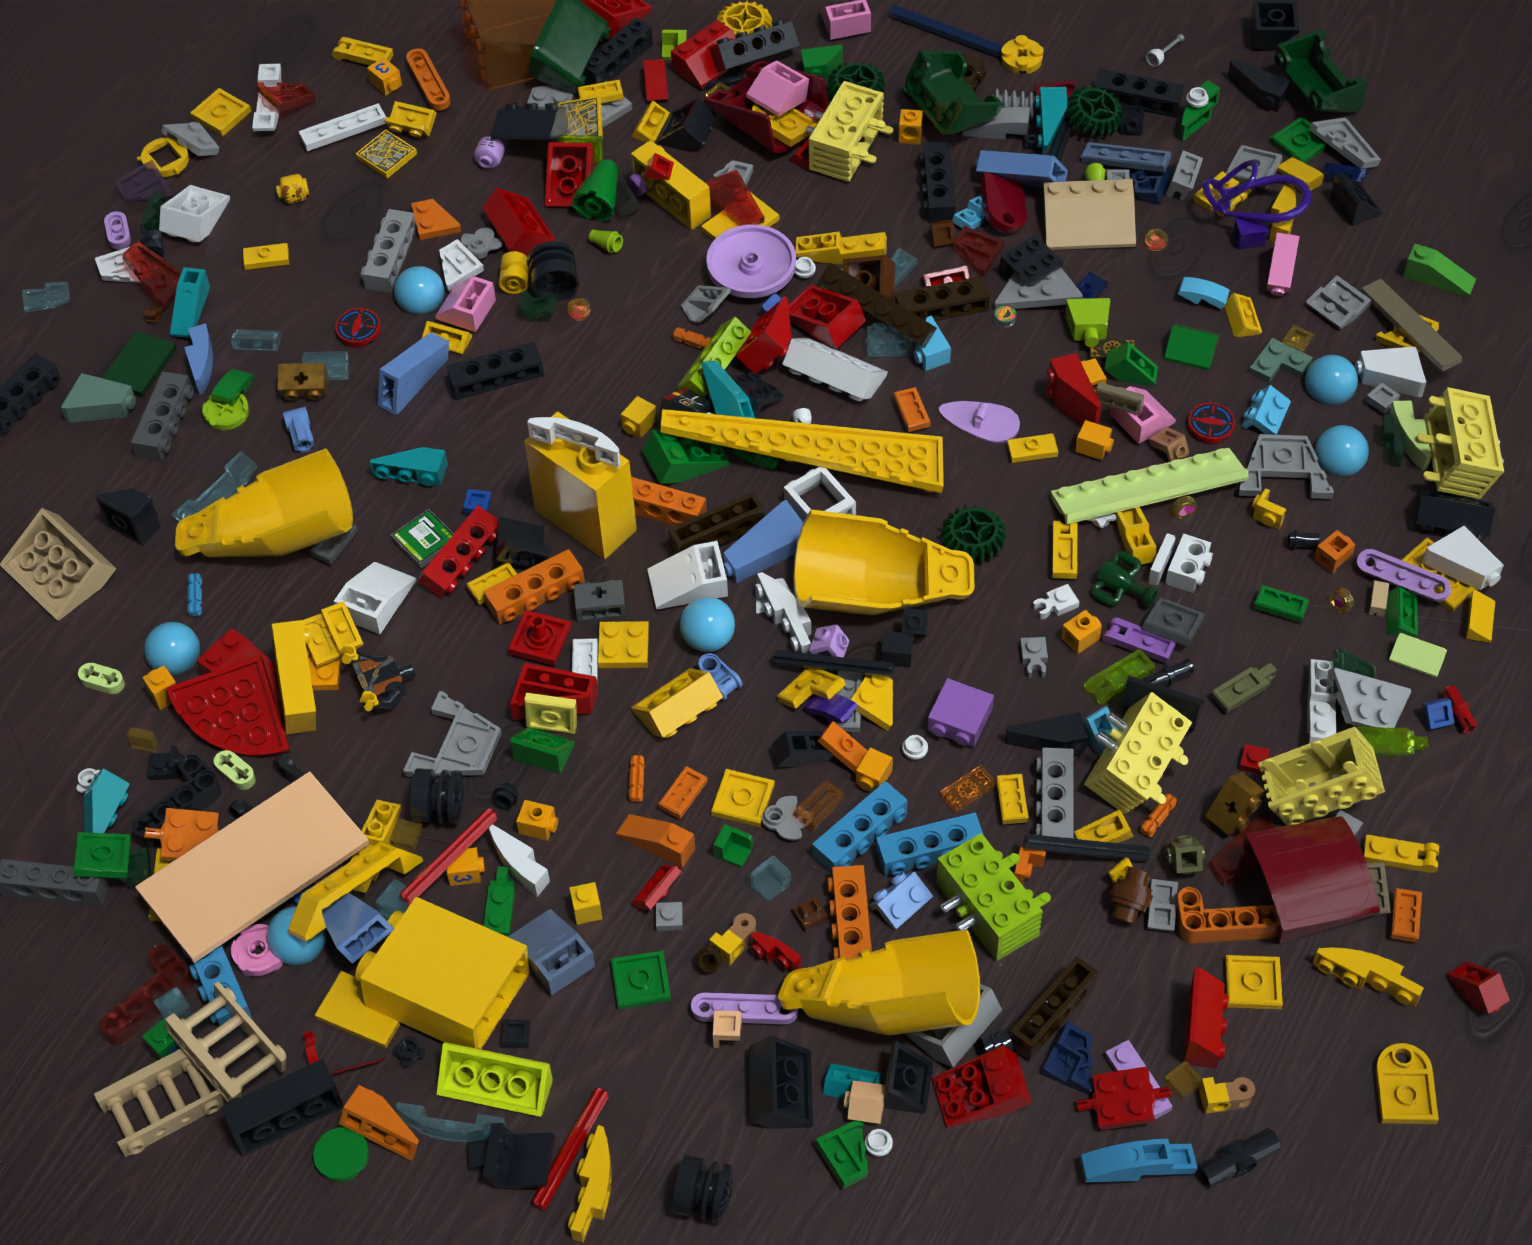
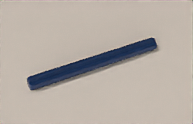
M893 5L890 9V16L996 57L1001 56V49L1004 46L897 5Z

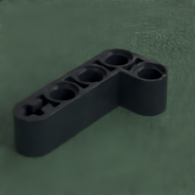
M194 754L184 756L179 762V769L185 783L133 822L132 831L139 846L142 848H153L160 843V839L144 838L145 827L161 829L165 822L166 808L203 811L221 796V786L216 774L199 756Z

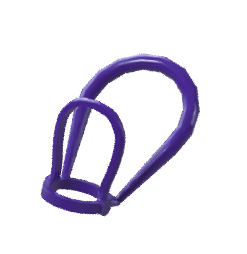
M1253 160L1243 162L1221 180L1209 178L1202 185L1204 194L1212 205L1213 210L1219 211L1225 216L1266 223L1289 221L1301 215L1309 207L1312 198L1309 186L1299 178L1275 174L1256 179L1258 166ZM1252 166V174L1246 183L1224 189L1222 185L1244 168ZM1275 183L1288 184L1298 188L1303 195L1302 201L1297 207L1283 213L1265 214L1227 211L1230 208L1231 199L1247 189ZM1209 184L1220 193L1222 198L1218 201L1213 197Z

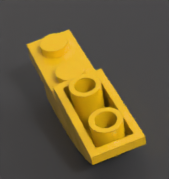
M840 232L796 237L795 252L796 257H808L814 262L843 264V259L886 255L887 237L885 232L841 237Z
M376 800L361 830L368 838L370 844L354 854L351 861L380 841L391 845L401 811L400 804ZM380 871L352 890L366 893L372 880L376 881Z
M1319 948L1313 961V965L1321 972L1341 979L1344 984L1350 987H1356L1361 990L1365 982H1367L1375 990L1386 992L1395 997L1398 1002L1414 1008L1424 987L1401 976L1404 966L1372 953L1347 948Z
M598 1125L595 1134H590L586 1147L588 1150L585 1159L581 1158L577 1168V1174L583 1187L578 1196V1203L580 1205L577 1213L572 1212L568 1223L572 1239L582 1243L592 1218L604 1220L611 1192L612 1169L610 1152L604 1127Z

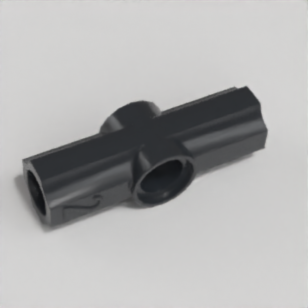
M1267 1128L1244 1141L1242 1139L1233 1141L1220 1154L1199 1164L1197 1170L1203 1183L1212 1188L1235 1175L1237 1177L1246 1175L1259 1162L1281 1151L1282 1146L1276 1133Z

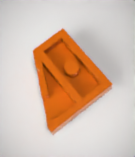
M429 199L411 203L420 240L462 232L460 223L435 200Z

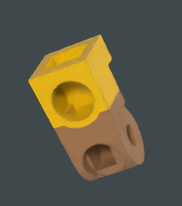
M741 913L735 917L733 925L722 936L716 932L709 939L710 946L720 952L722 960L728 965H731L751 943L750 934L756 932L755 918L751 914Z
M1213 1077L1202 1078L1199 1092L1205 1114L1248 1107L1255 1093L1254 1083L1245 1077L1236 1078L1233 1082L1218 1084L1214 1083Z

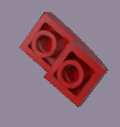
M759 932L750 934V949L758 959L763 958L768 964L776 959L783 970L788 969L790 972L802 968V957L783 942Z

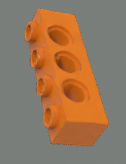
M631 477L635 515L676 526L707 512L705 497Z
M568 549L484 590L486 605L499 625L512 621L517 616L523 614L525 610L532 611L539 605L549 600H554L565 592L574 590V585L585 583L583 569Z
M864 865L832 867V877H828V892L834 893V900H830V915L836 916V924H832V939H838V947H834V960L844 956L846 960L861 956L862 950L869 948L870 952H872ZM851 894L853 896L847 898L843 897L842 895ZM853 917L855 919L852 921H847L844 918ZM849 940H854V941H856L857 943H856V944H853V945H850V944H847L846 942L849 941Z

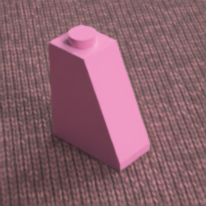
M1283 233L1276 234L1266 291H1271L1273 295L1283 296L1284 294H1289L1300 236Z

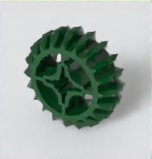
M853 61L852 64L845 62L844 66L838 65V68L833 69L832 74L829 75L828 91L831 100H833L843 81L882 93L885 92V81L882 72L878 70V67H872L871 63L865 65L863 61L861 63Z
M1082 85L1081 88L1073 91L1067 100L1066 118L1070 119L1069 125H1074L1075 130H1080L1082 135L1088 134L1089 138L1095 136L1097 139L1100 137L1107 138V136L1112 135L1119 128L1122 120L1123 106L1119 104V99L1113 98L1114 93L1109 94L1106 92V89L1101 90L1099 86L1093 88L1092 85L1088 87Z
M965 504L963 510L956 508L955 512L949 513L948 518L944 520L943 529H941L942 544L950 550L968 553L973 559V563L979 561L983 564L984 559L991 561L993 555L998 556L1000 550L1003 549L1006 540L1004 522H1001L1000 515H995L994 510L986 511L985 506L979 509L976 504L973 508H969Z

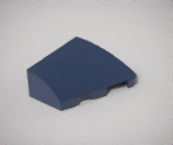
M1167 166L1165 172L1130 168L1137 197L1146 202L1161 205L1172 174L1171 167Z
M1067 1021L1060 1028L1040 1073L1078 1091L1088 1094L1092 1093L1094 1084H1091L1090 1069L1093 1067V1058L1090 1055V1048L1092 1047L1091 1035Z

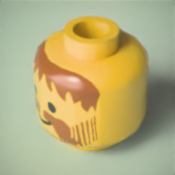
M300 174L283 176L280 178V185L276 186L279 199L283 198L287 205L304 202L306 196L309 195L306 178H302Z

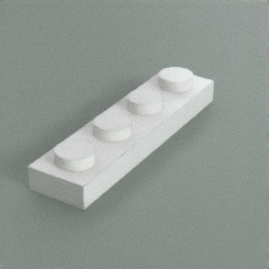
M378 103L301 130L299 135L306 150L310 151L386 124L384 122L386 116Z

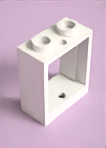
M818 467L812 469L806 475L797 480H792L784 487V500L788 501L802 522H804L811 509L800 498V495L821 483L839 502L825 511L856 515L855 500L826 468Z

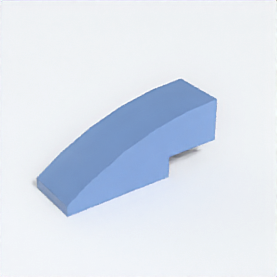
M206 323L188 328L193 345L184 347L199 395L204 394L208 386L213 366V348Z

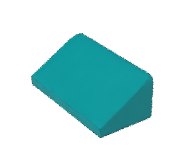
M830 1063L825 1077L823 1093L826 1096L845 1099V1092L851 1091L853 1081L881 1084L883 1074Z

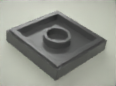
M1159 597L1144 621L1142 630L1189 647L1204 620L1205 614Z

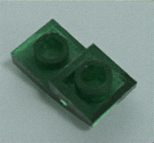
M156 190L144 208L141 219L144 232L147 230H159L160 207L167 202L164 192Z

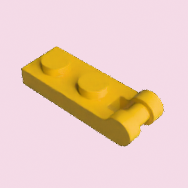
M341 37L338 47H335L332 51V56L336 60L346 59L367 65H372L383 57L390 62L394 55L391 48L347 37Z
M1053 521L1052 578L1077 579V522L1066 524L1060 521Z
M1366 835L1363 855L1366 863L1384 862L1385 866L1427 873L1438 871L1436 856L1439 855V845L1436 843L1421 844ZM1418 855L1425 856V859H1418Z

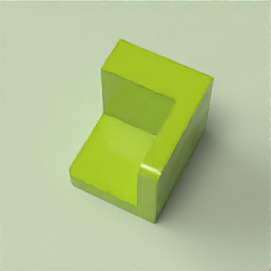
M662 30V59L672 60L671 50L687 40V30Z

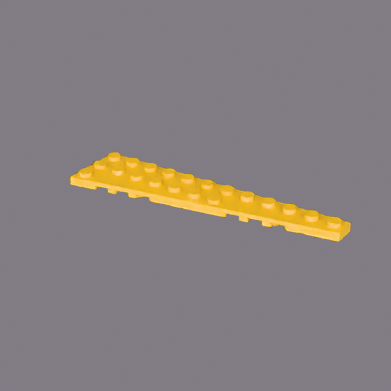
M662 409L661 433L782 458L788 462L796 461L912 486L928 492L942 493L943 437Z

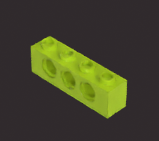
M736 317L721 324L676 388L678 390L686 388L701 397L706 396L709 393V388L703 377L701 362L716 360L725 370L751 331Z

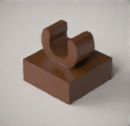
M951 219L930 223L932 245L934 247L956 243L954 223Z
M816 896L792 907V912L805 933L828 921V915Z

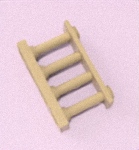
M218 981L214 984V995L216 997L214 1000L187 1019L182 1018L180 1020L175 1013L171 1014L165 1019V1026L168 1034L228 1102L233 1098H241L242 1087L274 1064L281 1073L285 1071L287 1056L279 1045L274 1046L235 1001L236 996L229 987L224 988ZM224 1006L232 1018L203 1039H196L191 1033V1028ZM240 1025L249 1037L220 1058L215 1057L213 1059L208 1053V1048ZM255 1045L266 1055L264 1058L238 1077L230 1078L225 1073L226 1066Z
M182 1049L94 1093L103 1113L112 1111L125 1138L117 1143L125 1157L142 1152L146 1146L205 1115L216 1113L220 1107L226 1105L223 1097L217 1090L212 1093L210 1092L198 1067ZM183 1072H188L200 1096V1099L187 1106L184 1104L172 1080ZM158 1085H163L175 1109L174 1113L160 1119L147 1093ZM133 1098H138L150 1123L149 1126L137 1132L134 1131L122 1107L124 1103Z

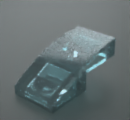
M68 282L45 283V289L22 290L24 312L46 310L69 302Z

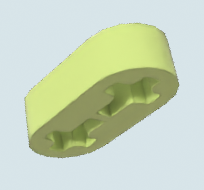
M86 663L78 671V677L82 685L107 694H117L125 686L122 674L116 669L95 663Z
M224 750L215 756L214 765L217 772L235 788L247 790L255 784L256 778L253 769L235 753ZM222 762H231L232 767L230 768L227 764L222 765ZM237 773H240V774H241L242 776H244V777H245V776H248V778H247V779H244V778L239 779Z

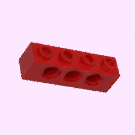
M477 505L424 569L418 582L441 599L446 592L451 594L459 584L456 580L460 575L465 577L471 570L472 565L470 563L474 558L479 560L486 551L484 546L489 541L492 544L497 538L498 519ZM471 534H477L480 539L473 538ZM457 550L464 551L467 556L459 555ZM443 567L450 568L453 573L445 572Z

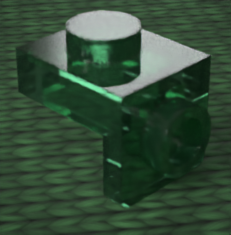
M524 291L519 302V309L530 322L552 317L557 299L553 294L532 298L527 291Z
M147 848L129 851L127 878H119L128 886L135 887L152 876L150 851Z

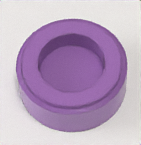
M634 173L627 178V184L636 196H641L647 192L646 183L640 175Z

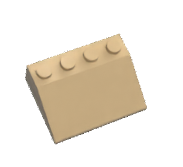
M1132 179L1044 182L1043 208L1046 245L1051 250L1136 247Z
M41 508L0 563V566L56 620H61L99 591L116 570L106 558L60 515Z

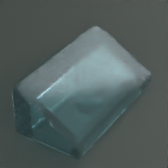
M236 329L231 336V343L233 349L278 351L282 332Z
M347 351L304 352L302 354V363H325L328 370V380L349 379L350 359Z

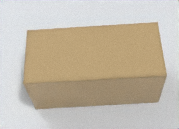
M1374 581L1369 615L1376 613V616L1384 617L1389 583Z

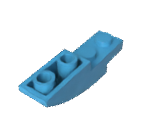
M1151 1139L1122 1143L1097 1149L1080 1156L1085 1182L1139 1181L1142 1175L1195 1174L1198 1169L1192 1144H1170L1169 1139Z

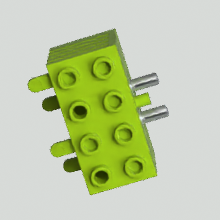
M980 833L938 858L936 884L949 899L941 904L943 912H947L955 907L957 915L964 919L956 924V929L960 931L970 927L997 962L1040 936V919H1042L1041 914H1043L1040 907L1047 904L1051 900V896L1049 893L1044 892L1033 898V892L1025 889L1009 869L1020 861V856L1012 853L1002 859V852L995 851L983 834ZM1005 886H1011L1013 889L1008 890Z

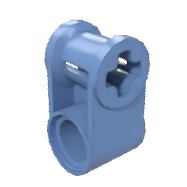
M705 654L699 659L698 670L710 672L723 696L720 701H725L728 694L743 686L737 673L730 669L715 654Z

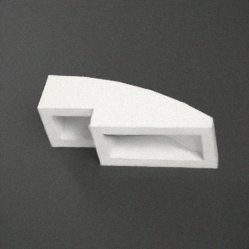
M492 824L489 827L491 840L503 865L508 867L509 873L525 889L538 897L550 882L548 869L535 862L534 851L531 847Z

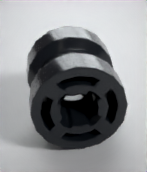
M156 230L143 232L140 237L143 257L148 261L162 259L165 254L162 234Z
M1006 1029L997 1031L995 1037L988 1034L979 1036L982 1055L1003 1045L1013 1051L1012 1042Z

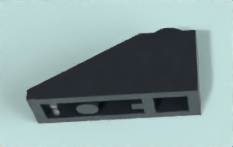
M1234 59L1230 61L1228 78L1257 105L1278 112L1288 97L1291 80Z
M1078 712L1006 727L1005 741L1008 745L1042 751L1043 748L1073 749V755H1077L1087 751L1088 735L1081 714Z
M785 731L772 743L777 767H800L837 760L838 758L818 742L824 731ZM845 731L852 737L851 731Z

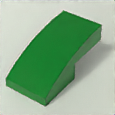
M232 369L218 382L212 391V400L234 405L240 393L245 394L255 378L254 374Z

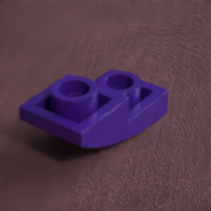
M835 694L830 700L815 695L803 708L808 715H823L828 723L833 721L835 723H844L852 717V712L858 705L856 702L838 694Z

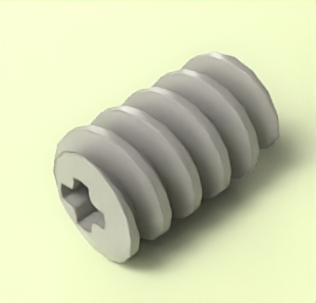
M995 89L993 96L998 97L1003 103L1002 108L1030 107L1031 120L1034 119L1035 99L1033 92H1030L1028 97L1025 98L1024 91H1021L1019 97H1017L1015 90L1008 96L1007 90H1004L1002 95H1000L999 90Z

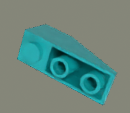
M1040 87L1039 96H1035V109H1039V115H1036V128H1040V134L1037 136V147L1041 148L1042 155H1046L1065 118L1067 111L1066 87Z
M183 267L177 284L170 336L191 338L188 328L197 326L210 290L205 269Z
M716 360L701 362L703 377L707 382L709 397L713 402L716 415L755 418L749 397Z
M426 447L370 459L373 477L399 480L405 483H419L426 486L441 487L448 466L445 450Z
M104 768L94 775L83 796L84 832L104 833L107 827L110 828L117 818L115 811L118 806L121 807L128 797L126 790L130 783Z

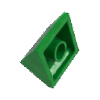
M1174 324L1171 329L1164 360L1209 371L1220 334Z
M529 727L512 736L510 741L515 761L557 774H561L575 744L573 740Z

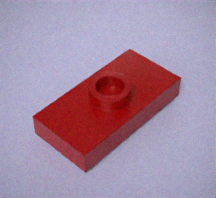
M661 865L632 900L636 909L651 910L657 901L668 893V888L682 871L676 865Z

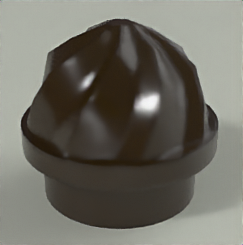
M706 946L697 952L695 962L698 969L702 972L712 973L720 967L722 957L716 948Z

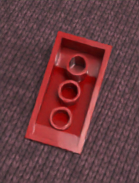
M231 628L196 660L201 674L204 675L259 655L262 656L282 719L283 710L276 664L253 643Z

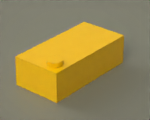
M650 140L631 153L633 174L637 173L643 178L647 186V192L645 193L690 230H693L711 217L709 186L666 153L661 146H657ZM654 153L674 162L669 180L644 177L647 162Z
M302 620L272 624L273 650L286 735L316 731V708L306 644L310 643L308 628L303 629Z

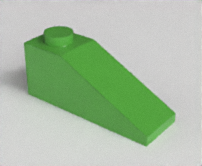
M1414 244L1403 276L1468 298L1476 281V278L1439 251L1419 244Z

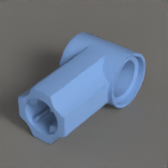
M306 407L283 412L295 451H301L302 453L310 451L315 445L312 432L310 431L311 425Z

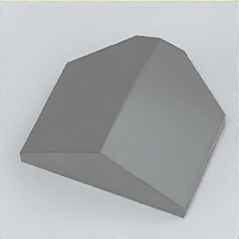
M698 285L681 304V307L690 322L700 323L719 306L731 290L726 287Z

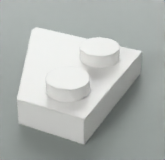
M458 239L439 250L448 291H451L455 284L484 271L483 264Z
M138 245L95 258L102 280L152 283Z

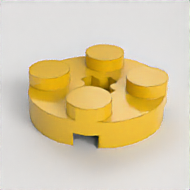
M1019 35L1016 39L1008 41L1002 47V65L1012 73L1019 74V71H1026V74L1032 73L1042 65L1044 49L1025 35Z

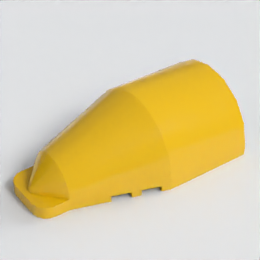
M327 448L264 471L256 476L257 480L247 487L241 485L236 488L238 492L227 499L222 497L198 513L183 518L176 527L175 547L182 556H190L198 552L209 558L284 556L346 533L352 528L353 513L347 486L337 464Z
M811 509L802 524L797 541L794 559V591L798 604L804 608L875 616L943 601L948 598L966 599L974 591V563L971 556L966 552L950 550L925 538L919 539L908 534V530L903 528L899 530L888 525L887 521L880 518Z
M967 929L892 940L885 943L886 948L870 952L868 948L861 951V956L846 960L844 956L813 967L800 968L786 976L779 991L778 999L782 1008L786 1010L801 1008L813 1019L884 1035L969 1025L973 1023L977 1016L980 1002V976L971 936Z

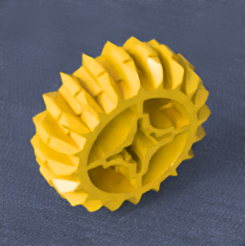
M748 0L745 3L738 1L737 4L731 3L729 7L724 6V9L719 11L717 20L731 28L735 35L747 31L748 35L754 33L753 29L764 25L766 29L772 27V18L768 9H764L763 5H757L756 2L749 3ZM752 40V46L757 47L756 42Z

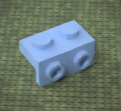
M915 872L899 873L891 880L892 885L887 890L883 888L872 897L874 901L869 905L870 909H877L892 930L902 925L933 897Z

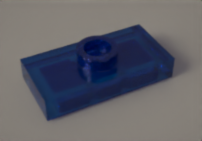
M1090 271L1076 287L1082 293L1083 299L1097 298L1108 287V281Z

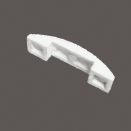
M259 64L257 110L254 112L252 129L253 131H275L281 101V65Z
M555 417L530 418L527 422L530 438L550 445L558 438L594 450L597 461L618 468L621 464L619 448L603 433L588 425Z

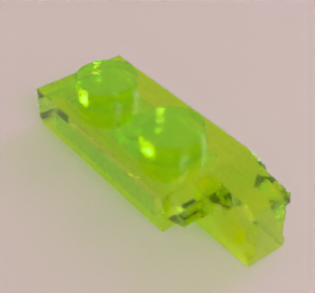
M1357 727L1358 731L1371 744L1375 754L1413 755L1414 750H1426L1428 747V737L1414 736V731H1409V728Z

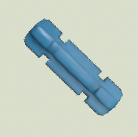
M199 573L189 574V585L187 586V602L189 603L187 604V612L190 617L200 616L202 607H200L202 604V588H200L202 586V578Z

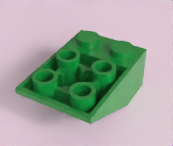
M652 430L642 448L660 484L682 483L725 467L730 463L720 445L661 433L660 430Z

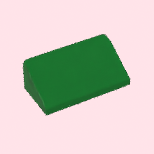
M1399 586L1388 593L1386 604L1387 634L1398 636L1399 633H1403L1411 637L1418 636L1417 595Z

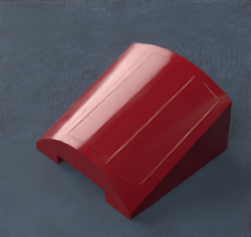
M759 60L746 69L747 78L727 92L717 89L704 98V103L772 152L790 151L803 144L810 136L791 147L773 137L770 116L753 111L752 107L755 102L746 97L748 90L762 68L771 64ZM795 70L809 78L806 101L794 108L814 121L819 122L820 120L814 118L816 111L825 113L828 108L824 79L820 76Z
M1342 816L1245 833L1243 851L1245 853L1254 852L1281 926L1278 938L1279 944L1380 913L1376 890L1365 857L1353 831Z

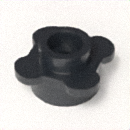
M413 1036L402 1039L393 1048L394 1055L399 1056L404 1067L411 1066L413 1061L425 1056L424 1048L419 1047L417 1039Z

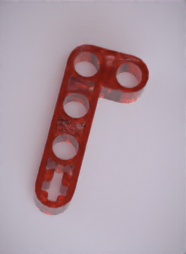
M158 944L152 947L148 958L156 975L101 1019L100 1028L111 1045L118 1046L127 1042L192 988L194 982L188 966L169 946ZM167 958L166 961L158 963L160 960ZM184 975L182 978L174 980L177 976ZM163 992L161 995L153 997L156 993ZM141 1009L137 1014H132L135 1010Z

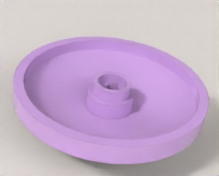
M742 225L731 228L720 234L712 242L707 252V271L713 283L717 287L729 288L731 290L729 294L742 298L764 297L781 290L792 279L796 269V252L791 241L781 232L762 225Z

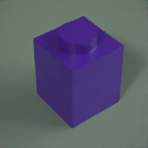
M1235 218L1233 236L1238 250L1264 246L1266 236H1269L1268 224Z

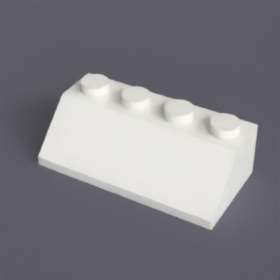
M810 338L792 339L783 365L790 367V372L797 375L806 374L809 376L810 381L822 384V382L829 384V389L842 393L843 390L850 393L849 397L857 401L871 398L888 373L883 369Z

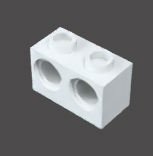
M1183 534L1169 566L1166 584L1194 593L1197 584L1202 585L1206 573L1203 571L1204 566L1209 567L1213 557V553L1210 552L1211 542Z

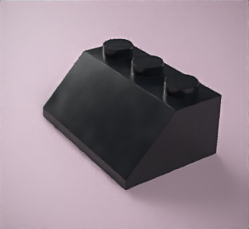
M518 103L505 104L506 107L497 111L491 139L551 140L568 133L566 107H558V103H547L545 107H538V103H527L525 107H518Z
M1420 489L1415 522L1420 524L1421 529L1434 531V528L1437 527L1444 529V533L1451 534L1465 526L1477 539L1482 540L1483 536L1490 537L1495 507L1492 502Z
M1128 676L1122 705L1126 706L1127 710L1146 695L1153 692L1192 722L1187 732H1189L1190 728H1197L1205 700Z
M773 1035L749 1045L750 1121L769 1129L812 1127L811 1050Z

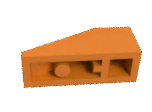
M629 814L616 833L617 837L683 869L695 850L694 834L670 822Z
M358 1085L343 1107L339 1124L412 1161L419 1143L418 1138L382 1096Z

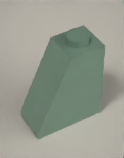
M81 373L62 404L61 410L66 422L69 423L126 418L130 410L135 407L136 397L130 385Z

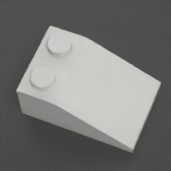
M189 185L160 207L159 231L166 232L169 236L187 238L190 242H200L212 231L227 206L230 196Z

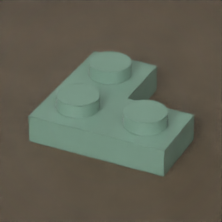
M1272 338L1251 365L1249 374L1270 383L1281 368L1301 378L1311 365L1313 357Z

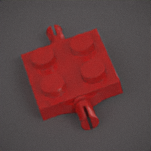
M1147 1066L1093 1075V1098L1077 1100V1107L1079 1112L1095 1109L1098 1115L1100 1130L1155 1122L1154 1107L1156 1100L1172 1098L1170 1086L1153 1088L1150 1083Z

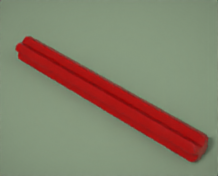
M490 808L485 809L400 892L399 895L402 901L409 905L415 897H419L497 820L496 813Z
M598 1087L593 1091L550 1167L547 1186L539 1187L533 1197L532 1203L535 1207L541 1210L547 1208L608 1099L607 1091Z

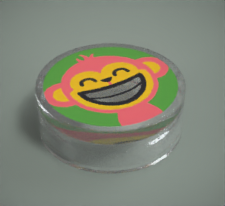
M1001 305L994 311V322L1000 327H1010L1016 322L1017 312L1009 305Z

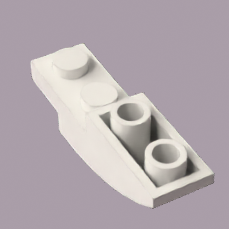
M763 572L758 573V584H755V590L758 597H763L765 603L763 605L766 615L772 617L775 625L782 623L784 631L790 633V642L794 652L811 654L809 651L811 642L808 638L811 635V620L807 612L798 604L795 596L781 583Z
M1310 660L1307 709L1309 743L1336 734L1335 703L1337 697L1335 692H1337V684L1334 677L1329 678L1328 675L1329 669L1336 668L1335 661Z

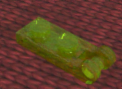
M1138 649L1088 679L1084 687L1089 692H1093L1096 701L1102 705L1112 696L1125 689L1128 676L1142 679L1155 671V664L1141 649ZM1103 683L1107 685L1104 689L1100 686Z

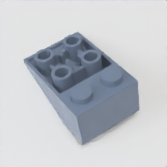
M551 909L508 936L527 945L529 968L551 996L595 967L593 951L580 935Z

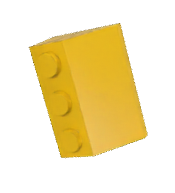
M689 668L630 708L653 735L668 738L677 732V728L681 725L695 721L697 715L702 711L714 708L717 705V701L722 699L723 696L710 672Z

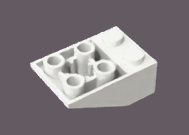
M717 541L693 545L647 569L656 610L689 604L701 597L721 598L728 596L727 578Z
M373 562L344 585L335 598L334 604L344 601L355 625L381 634L417 579L380 563Z

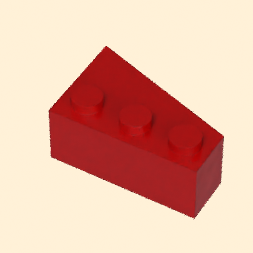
M524 663L510 702L513 720L526 719V693L576 699L577 714L592 713L598 695L596 676Z

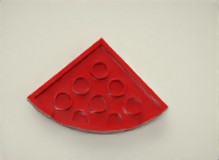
M259 655L166 687L177 713L191 727L192 731L209 743L224 750L250 756H267L291 751L262 656Z

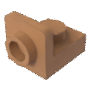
M1165 427L1149 438L1150 445L1165 452L1169 462L1183 459L1189 455L1185 435L1173 429Z

